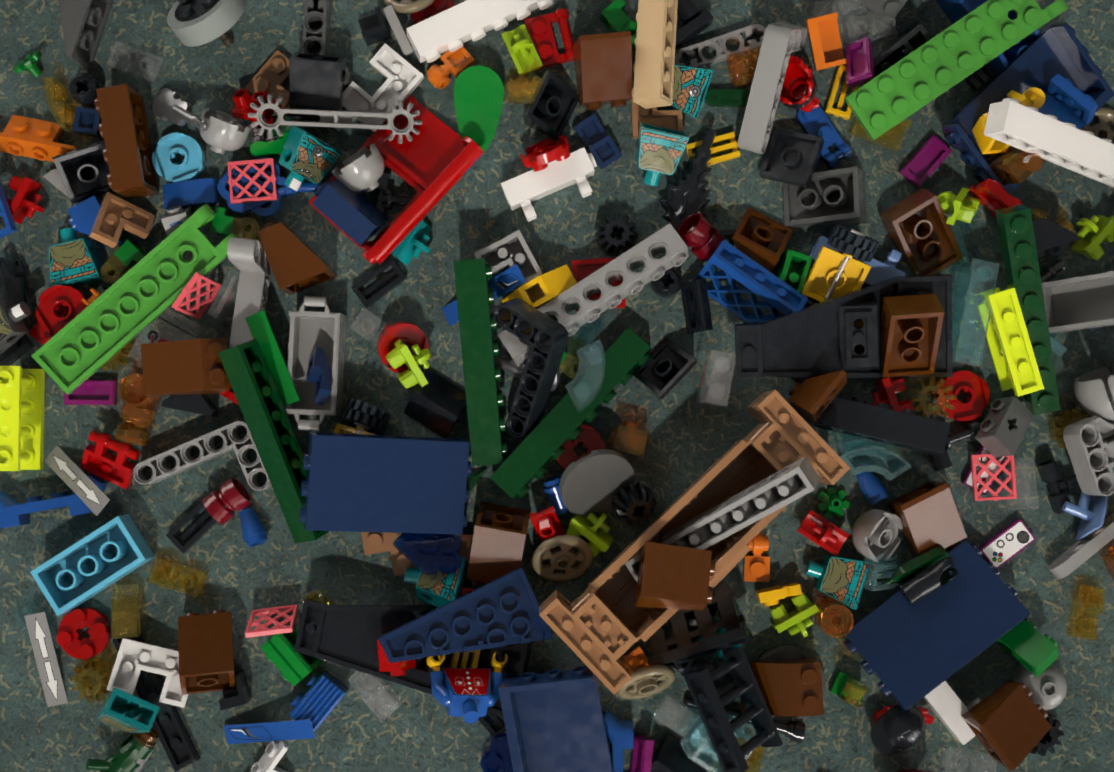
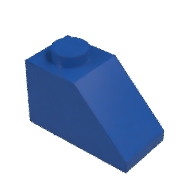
M94 195L67 209L71 216L69 222L76 232L79 231L87 236L90 235L102 199ZM120 235L117 245L122 246L125 241L122 235Z

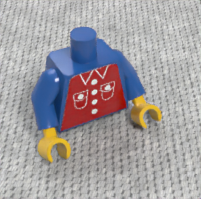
M496 652L493 654L491 665L494 668V672L487 668L443 667L442 671H440V665L443 663L445 655H438L439 661L434 660L432 656L427 657V665L433 671L430 672L433 697L446 707L448 715L463 717L464 721L470 724L477 722L479 717H484L487 714L488 707H493L500 698L498 687L504 678L502 669H504L508 660L506 653L503 662H497L495 659Z

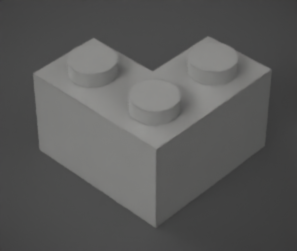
M520 230L474 253L476 258H486V263H491L492 278L516 264L526 280L524 284L543 274Z

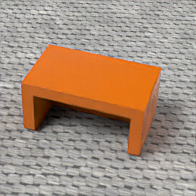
M838 12L805 20L814 69L816 71L847 63L846 58H844L838 27Z

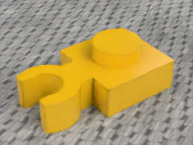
M798 582L754 590L756 600L759 603H764V606L779 604L780 599L802 594L801 585Z

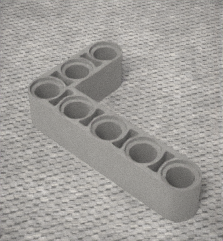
M785 22L772 23L767 26L739 134L738 148L764 154L769 142L790 55L792 52L802 50L808 30L806 27Z
M231 237L228 242V259L240 270L229 348L253 340L245 319L246 317L263 310L266 314L272 269L261 242L255 239Z
M246 421L230 423L138 463L133 470V477L136 482L144 485L154 484L234 450L250 488L262 491L272 487ZM242 425L247 429V435L244 439H240L237 434L238 428ZM217 436H221L224 442L220 449H217L214 445V440ZM194 446H197L200 450V455L197 459L191 456V449ZM250 449H254L257 453V459L253 463L247 459V453ZM171 456L176 459L174 469L168 466V459ZM148 466L151 467L153 471V475L150 479H147L144 474V471ZM260 472H263L267 477V482L264 486L259 485L257 482V475Z

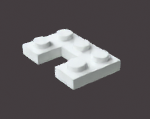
M385 43L369 63L387 80L372 97L352 81L342 93V106L348 111L390 113L392 109L388 103L392 101L397 109L398 100L402 99L404 102L424 79V75ZM355 116L364 124H383L387 120L384 117Z
M123 638L106 690L112 691L114 688L134 695L140 672L143 670L166 676L159 702L185 708L189 694L182 695L179 651Z

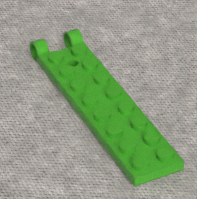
M988 0L854 91L844 100L871 141H874L1069 7L1064 0H1057L1043 10L1036 0ZM1011 10L1015 11L1017 15L1014 20L1008 18V12Z
M208 204L200 207L190 218L31 355L66 394H71L173 305L183 288L186 287L196 272L206 276L228 256L227 249L230 238H238L234 233L227 236L215 247L200 231L201 227L207 225L216 216V213ZM186 251H191L193 254L192 259L189 261L184 259Z

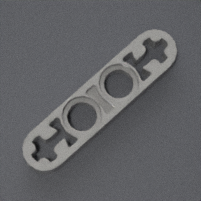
M753 24L682 48L675 55V64L686 66L685 63L679 62L682 55L689 59L694 57V51H697V58L690 60L689 66L704 68L761 48L766 28L759 24ZM753 32L757 35L761 34L759 42L751 39L747 41V47H744V40L750 38ZM735 39L739 43V48L736 51L728 50L725 45L727 40ZM712 47L716 53L715 57L712 59L705 58L702 55L703 48Z
M1114 512L1104 520L1101 528L1079 540L1048 566V570L1057 580L1071 574L1114 539Z

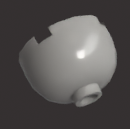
M204 108L200 118L207 120L209 128L208 130L200 131V135L206 143L211 145L210 150L225 154L226 150L235 151L246 144L252 129L250 123L244 126L241 125V123H244L243 119L233 118L231 114L216 110L215 115L210 114V109Z
M370 144L369 151L366 147L362 148L342 162L345 167L340 169V171L337 167L332 171L336 179L349 190L358 192L365 189L367 192H370L380 185L378 179L384 173V159L375 144Z
M881 509L864 512L855 521L852 530V541L857 551L874 562H879L878 560L880 559L884 561L889 559L895 553L901 541V538L898 537V530H903L901 519L896 514Z
M1053 663L1037 678L1021 664H1018L1013 672V681L1019 684L1024 683L1033 694L1030 697L1035 705L1039 704L1045 711L1060 705L1066 696V677L1061 669Z

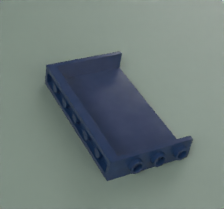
M1067 22L1050 25L942 127L947 134L948 142L959 150L962 161L975 172L974 176L979 183L990 178L999 182L1008 194L1021 184L1008 182L1021 171L1019 169L1024 165L1023 163L1010 173L1014 174L1012 177L1010 175L1005 177V174L1014 169L1017 163L1019 164L1026 155L1030 154L1020 151L1007 164L996 163L990 165L992 162H987L986 160L994 155L981 153L972 132L979 118L989 112L990 104L1002 102L1004 98H1008L1006 94L1014 90L1023 94L1026 89L1037 87L1046 94L1050 80L1059 73L1062 77L1070 79L1082 93L1090 95L1098 105L1096 112L1114 96L1113 90L1102 76V70L1094 64L1089 56V51L1085 46L1081 45L1075 36V30ZM997 154L994 158L1001 157L1003 154Z
M310 432L308 454L303 456V470H307L306 481L302 480L301 496H305V507H300L299 523H303L307 531L463 534V527L467 526V512H464L465 502L469 500V487L466 486L467 476L471 475V461H468L470 442L465 439Z
M967 540L948 553L949 557L953 559V564L948 568L953 567L958 571L955 578L914 606H911L901 591H898L843 635L846 639L843 643L852 654L857 652L863 660L860 662L863 669L869 675L874 674L880 681L877 684L886 697L891 695L904 712L1030 615V612L1016 598L1018 596L1016 590L1007 583L1005 585L998 577L1000 573L997 568L991 563L987 564L981 558L982 552L974 543L969 544Z
M578 666L570 671L552 669L544 674L526 672L518 677L502 679L498 690L513 772H613L597 676L588 667Z

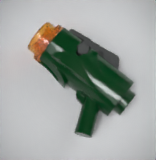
M151 728L148 733H132L119 744L116 753L109 756L106 760L87 759L86 770L139 772L154 751L153 748L158 738L156 731Z

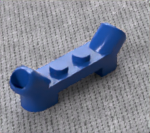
M92 474L87 475L102 492L106 490L107 485L103 479ZM0 491V529L30 524L29 513L68 506L70 516L92 513V511L75 493L68 496L67 491L52 493L51 499L43 500L42 496L26 498V503L21 504L6 492Z
M612 711L603 712L607 740L612 744V751H609L613 772H623V749H633V720H620Z

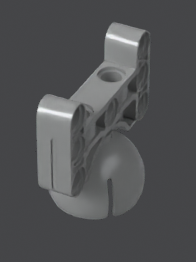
M1102 367L1077 377L1073 385L1075 398L1079 406L1092 418H1084L1069 424L1063 431V439L1079 487L1084 494L1094 496H1110L1114 493V473L1112 470L1114 467V375H1111L1108 367Z

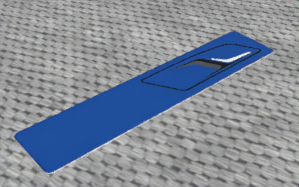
M516 264L488 281V288L494 290V300L524 284L526 280ZM457 300L442 308L450 326L459 322Z
M310 719L224 726L228 744L315 738Z

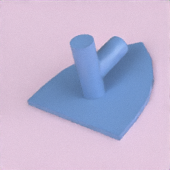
M1081 491L1078 506L1068 501L1063 504L1062 511L1082 518L1076 541L1081 540L1103 526L1108 496L1087 495Z

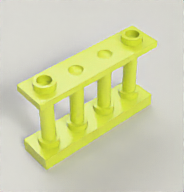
M997 287L974 294L973 297L1001 391L1013 388L1015 396L1019 397L1044 389L1015 288L1000 291V288Z
M0 366V471L44 470V369Z

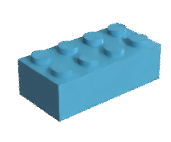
M125 514L115 517L30 573L56 615L59 616L75 609L153 559L155 555L130 515Z

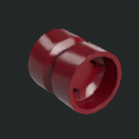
M701 213L689 216L677 230V233L687 247L692 246L691 252L701 261L710 259L724 239L714 227H711L710 222Z
M230 477L222 483L220 492L213 490L202 499V502L209 514L218 523L224 525L235 516V510H243L252 503V499L243 485L234 477Z

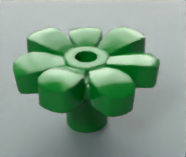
M36 51L25 55L26 59H22L18 64L14 65V72L17 74L22 71H29L34 78L40 76L43 72L36 64L38 59L41 58L42 53Z
M833 486L827 488V494L819 492L817 496L822 501L817 504L818 511L825 510L824 517L831 519L834 514L837 518H841L844 515L842 508L847 509L850 506L849 501L843 500L846 497V492L839 490L836 493V488Z

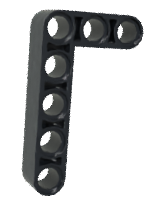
M514 298L496 306L493 315L499 326L531 345L506 422L508 432L512 436L519 438L534 430L540 423L569 335L567 329L562 324L523 300Z

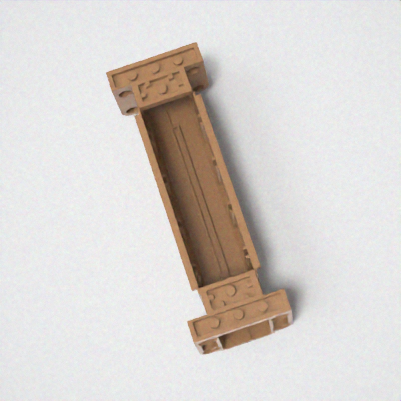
M775 389L763 392L746 408L758 425L742 440H738L594 577L588 583V587L573 602H570L556 589L540 604L539 616L614 695L632 678L628 664L622 658V655L640 639L646 642L679 610L635 607L637 582L625 563L641 547L645 546L646 542L656 540L805 456L820 477L819 483L834 485L850 469L839 455ZM786 506L704 549L712 551L711 560H715L714 575Z

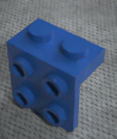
M1058 73L1050 80L1048 91L1045 94V102L1038 109V112L1044 115H1054L1058 121L1075 124L1077 129L1082 130L1093 120L1098 105L1090 95L1082 93L1070 79L1064 78Z

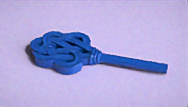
M260 157L257 159H267L269 157ZM274 160L277 178L276 186L282 187L277 189V200L231 204L230 191L228 192V169L227 173L219 180L217 188L219 194L227 201L228 207L235 213L246 214L253 212L261 218H271L280 211L281 199L296 195L297 192H316L323 183L326 184L327 182H319L318 184L302 182L298 191H295L284 184L286 178L282 177L281 168ZM265 163L255 165L261 169ZM240 165L237 167H239L243 171V169L247 165ZM251 166L246 174L253 178L258 171ZM233 168L232 179L235 180L240 172ZM264 170V171H263V172L266 173L269 177L272 175V172H270V171H267V170ZM261 174L259 177L265 181L263 182L257 178L256 182L262 186L267 181V178ZM243 176L237 183L244 188L249 183V180ZM271 182L265 188L270 194L273 193V183ZM252 184L251 186L254 188L247 191L254 196L259 188ZM235 185L233 193L236 197L242 190ZM262 191L261 194H260L258 197H260V196H261V197H265V196H268V195H266V194ZM244 193L240 199L250 197Z

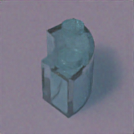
M600 339L577 350L579 358L578 371L573 380L565 385L578 413L595 400L604 383L606 359Z
M852 437L835 444L840 458L850 467L849 470L853 475L862 472H876L884 475L891 481L912 467L902 450L894 445L860 437Z

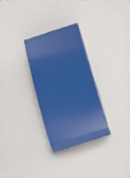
M193 179L163 185L164 209L167 210L179 205L182 208L190 206L200 208L205 204L209 206L218 204L217 179Z

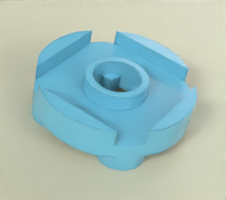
M176 132L165 135L158 141V146L152 155V163L156 172L170 183L196 179L203 173L205 169V154L203 148L195 139ZM176 153L185 156L183 163H173Z

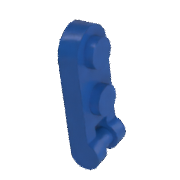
M820 106L816 109H811V112H804L798 109L796 119L805 134L823 137L825 142L820 156L829 169L838 165L837 162L841 159L846 160L852 156L850 147L844 143ZM834 145L837 151L831 153L827 148Z

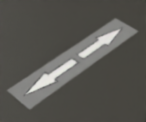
M56 445L44 461L87 507L98 516L110 499Z
M45 612L26 615L24 617L47 706L51 707L68 703Z

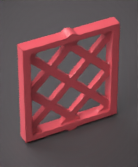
M274 158L227 162L231 204L277 200V178L275 175ZM265 163L261 169L255 165ZM240 165H247L243 169V171L239 167H237ZM269 165L272 169L270 177L263 172ZM251 166L258 171L253 178L246 174ZM233 168L240 172L235 180L232 179ZM261 174L267 178V181L262 186L256 182V179ZM243 176L249 180V183L244 188L237 183ZM270 182L273 183L272 194L265 189ZM252 184L259 188L254 196L247 191ZM235 185L242 190L236 197L233 193ZM262 191H263L266 195H268V196H265V197H258V196L261 194ZM244 193L250 197L240 199Z
M196 272L171 307L200 320L224 286ZM206 286V290L200 293V288ZM196 291V295L190 298V293ZM206 295L205 300L200 302V297ZM196 300V304L190 307V302Z
M990 453L970 455L973 501L1017 499L1014 455L1006 456L1007 459L1002 465ZM988 457L989 460L983 465L978 461V458ZM992 462L999 467L994 474L987 469ZM1008 463L1010 464V472L1005 468ZM976 464L981 468L980 471H979L977 474H976ZM1002 470L1008 475L1004 482L996 477ZM984 471L991 476L986 483L979 479V476ZM993 480L1000 484L995 492L988 487ZM1010 480H1011V489L1006 486V484H1007ZM977 482L982 485L979 491L977 490ZM1003 488L1010 493L1008 496L1000 497L998 495ZM985 489L992 494L990 497L982 498L980 496Z
M298 604L252 610L250 619L247 621L246 638L293 632L295 621H297ZM293 611V615H287L288 613ZM274 613L277 614V616L274 617V618H270V617H269V616L273 615ZM258 615L260 618L254 621L255 616ZM282 617L285 618V620H283V621H281V622H278V621H277L278 619H280V618H282ZM264 619L267 620L264 624L259 623ZM291 621L289 626L284 625L287 622ZM272 623L275 624V626L271 627L270 629L266 627ZM255 625L257 628L251 631L252 626Z

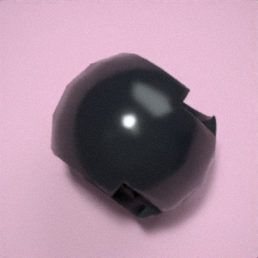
M89 73L76 74L68 85L71 97L82 105L94 104V100L97 98L96 89L102 88L100 81ZM84 86L89 88L87 92L82 90Z
M674 267L667 270L660 279L650 281L653 291L661 297L676 295L682 286L680 272ZM665 275L669 276L670 281H673V284H669L667 288L664 287L663 282H660V279H663Z

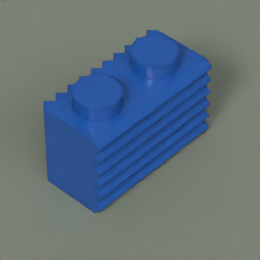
M326 670L321 675L316 673L307 684L310 687L305 695L300 693L291 703L294 709L289 715L294 720L310 719L314 732L349 690Z

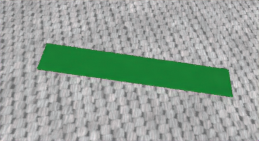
M264 310L246 317L245 319L253 339L257 338L283 406L285 407L299 401L300 399Z

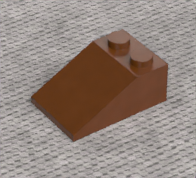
M921 188L879 214L887 234L897 250L902 253L901 256L913 276L936 275L963 258L951 228L946 223L947 219L937 195Z
M936 294L883 297L881 312V375L883 378L934 374L944 318V310Z
M200 338L141 344L144 397L211 394L228 391L230 389V381L218 352L227 349V338Z
M815 657L749 661L771 715L796 717L824 715L821 662ZM740 696L741 713L746 711V708Z

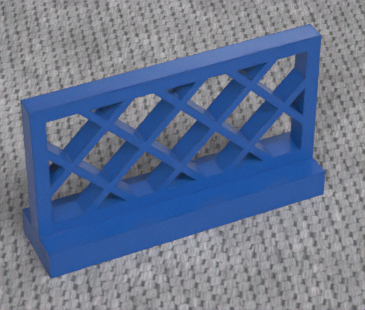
M724 239L694 279L695 281L702 278H711L714 285L706 283L708 296L746 323H763L784 316L778 315L777 309L787 315L803 309L808 301L807 297ZM714 265L723 271H716ZM719 278H727L730 286H721ZM735 280H737L744 286H737ZM724 293H732L734 300H729L725 297ZM739 293H748L750 300H741ZM756 294L765 301H758ZM744 307H753L755 314H749L745 311ZM760 308H769L771 315H762Z

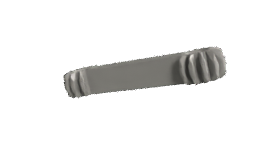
M269 93L267 96L268 103L265 102L261 95L258 96L257 99L261 106L253 102L250 104V107L256 110L257 113L251 112L247 114L249 118H257V121L250 124L251 128L260 125L261 128L258 131L260 136L267 129L269 139L273 138V129L281 137L283 136V131L279 126L290 125L386 129L392 131L388 136L389 141H392L397 134V141L399 144H402V135H405L407 140L411 142L413 139L409 132L412 131L416 135L420 133L413 125H422L421 120L413 119V117L420 114V111L415 110L410 114L409 111L412 109L413 104L409 102L406 108L403 109L404 103L402 99L398 100V109L395 108L392 101L388 103L392 109L390 113L290 109L279 106L283 101L281 96L273 103V94ZM270 108L276 111L278 119L275 123L270 124L264 120L263 113L266 109ZM285 113L315 114L320 116V121L286 120L284 115ZM403 114L407 117L408 123L405 128L398 129L394 126L393 119L396 115ZM352 117L387 118V123H353Z

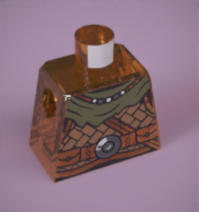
M1012 146L1006 152L994 153L986 160L1002 184L1022 183L1034 171H1038L1046 161L1040 156L1032 155Z

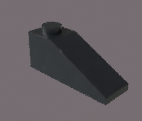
M914 22L873 58L874 78L932 39L922 23Z

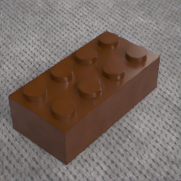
M128 84L96 89L97 98L94 101L96 110L100 113L101 117L99 132L105 141L106 148L103 149V156L105 162L109 165L110 173L107 174L109 187L114 192L128 199L159 195L156 171L152 163L153 152L143 96Z

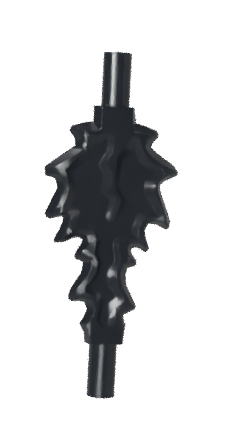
M707 128L701 146H698L695 151V156L689 157L690 169L688 172H684L685 178L682 179L678 176V183L676 185L668 181L667 198L659 199L660 204L666 211L662 218L668 224L670 223L676 232L682 222L692 214L701 213L704 217L706 216L703 213V209L710 203V199H705V196L711 190H703L701 186L705 184L703 178L712 170L711 167L707 166V162L711 159L710 148L717 133L714 129Z

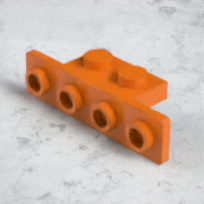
M12 115L3 132H0V152L15 156L54 162L52 157L76 150L77 147L58 143L64 130L62 124Z

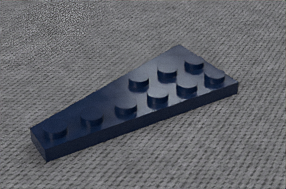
M519 567L379 636L378 640L388 662L394 663L421 659L422 657L448 655L456 652H468L554 638L547 623L539 616V604L523 568Z

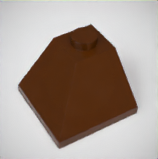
M749 207L732 240L738 250L772 273L793 230Z
M841 370L805 379L802 384L796 383L788 394L791 396L789 403L815 422L847 383V373Z

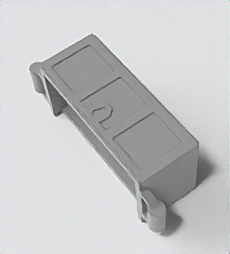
M1114 271L1042 282L1049 333L1114 325Z
M305 296L299 311H289L288 372L300 400L287 405L285 411L287 414L295 416L298 430L320 431L325 416L342 415L347 316L342 313L330 312L326 297ZM305 306L325 307V312L305 311ZM316 346L322 348L331 371L332 389L324 406L313 403L316 383L306 381L308 361ZM300 415L320 416V420H300Z

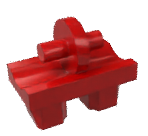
M239 89L232 96L236 105L231 110L233 118L248 119L252 123L257 121V118H249L247 115L251 112L257 113L256 110L250 107V104L253 102L261 106L257 99L260 95L268 103L267 91L255 92L251 97L247 89ZM270 108L266 109L263 113V118L267 123L273 122L272 114L275 110Z
M13 176L9 182V188L17 193L13 201L7 198L13 220L19 224H22L25 216L32 218L36 210L41 213L45 211V208L39 206L43 196L38 194L42 184L28 177Z
M887 377L876 380L879 391L871 393L874 403L869 405L877 406V403H884L893 406L892 410L903 412V409L914 410L910 399L899 403L897 401L895 393L906 390L902 377L891 379Z
M554 506L548 509L544 508L540 513L533 512L529 514L541 542L551 537L566 535V531Z
M810 509L796 530L834 556L838 555L842 545L850 536V534Z

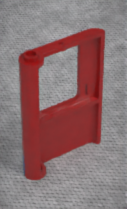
M410 95L403 102V109L411 102L413 107L409 113L411 114L415 110L420 111L418 116L413 117L414 120L422 121V125H413L414 128L420 131L419 135L410 131L409 134L413 140L409 142L406 136L402 135L403 142L399 144L397 134L392 141H389L388 136L392 131L377 129L357 150L359 151L366 147L369 151L370 144H375L384 159V165L417 191L414 198L373 241H366L359 245L312 204L317 198L315 195L308 202L322 217L363 251L361 255L372 265L375 262L380 265L484 154L476 142L467 136L462 138L422 106L413 95ZM403 114L396 115L393 119V124L398 129L405 128L408 123L407 117ZM334 175L331 177L333 181L337 180Z

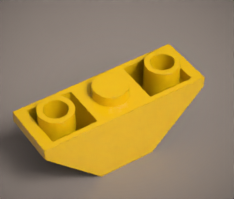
M566 264L520 286L501 302L504 303L518 298L538 309L577 284V281Z

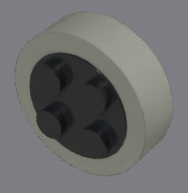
M178 0L168 13L167 24L185 46H200L219 37L223 44L229 47L234 41L227 31L242 16L245 9V0Z

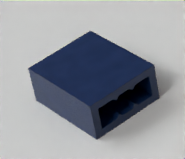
M331 179L327 184L323 183L314 193L317 198L312 204L359 245L371 239L388 220V217L363 195L349 190L338 180L333 181Z

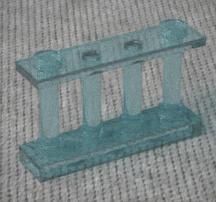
M972 259L971 268L954 267L952 276V357L954 369L962 370L964 364L981 366L991 313L986 295L993 294L995 291L1000 265L998 263Z

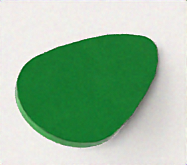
M482 65L468 67L458 75L454 84V107L460 136L462 138L465 136L471 138L479 145L483 152L488 149L494 138L504 99L503 82L500 76L489 67Z

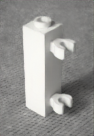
M585 147L570 153V157L565 160H554L547 163L548 167L541 171L534 172L530 170L501 183L511 210L513 211L521 207L527 222H530L537 218L531 202L575 183L582 198L592 195V189L587 178L594 175V167H597L592 153L587 154Z
M946 681L923 697L958 742L965 745L975 737V734L961 716L982 700L977 697L966 707Z

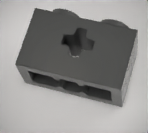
M1015 396L995 399L990 406L985 420L981 423L975 439L994 457L1014 455L1034 415Z

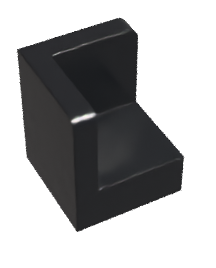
M379 6L374 7L376 14L358 20L367 46L391 38Z
M244 669L234 672L235 689L222 691L223 697L219 700L221 710L244 705L251 700Z

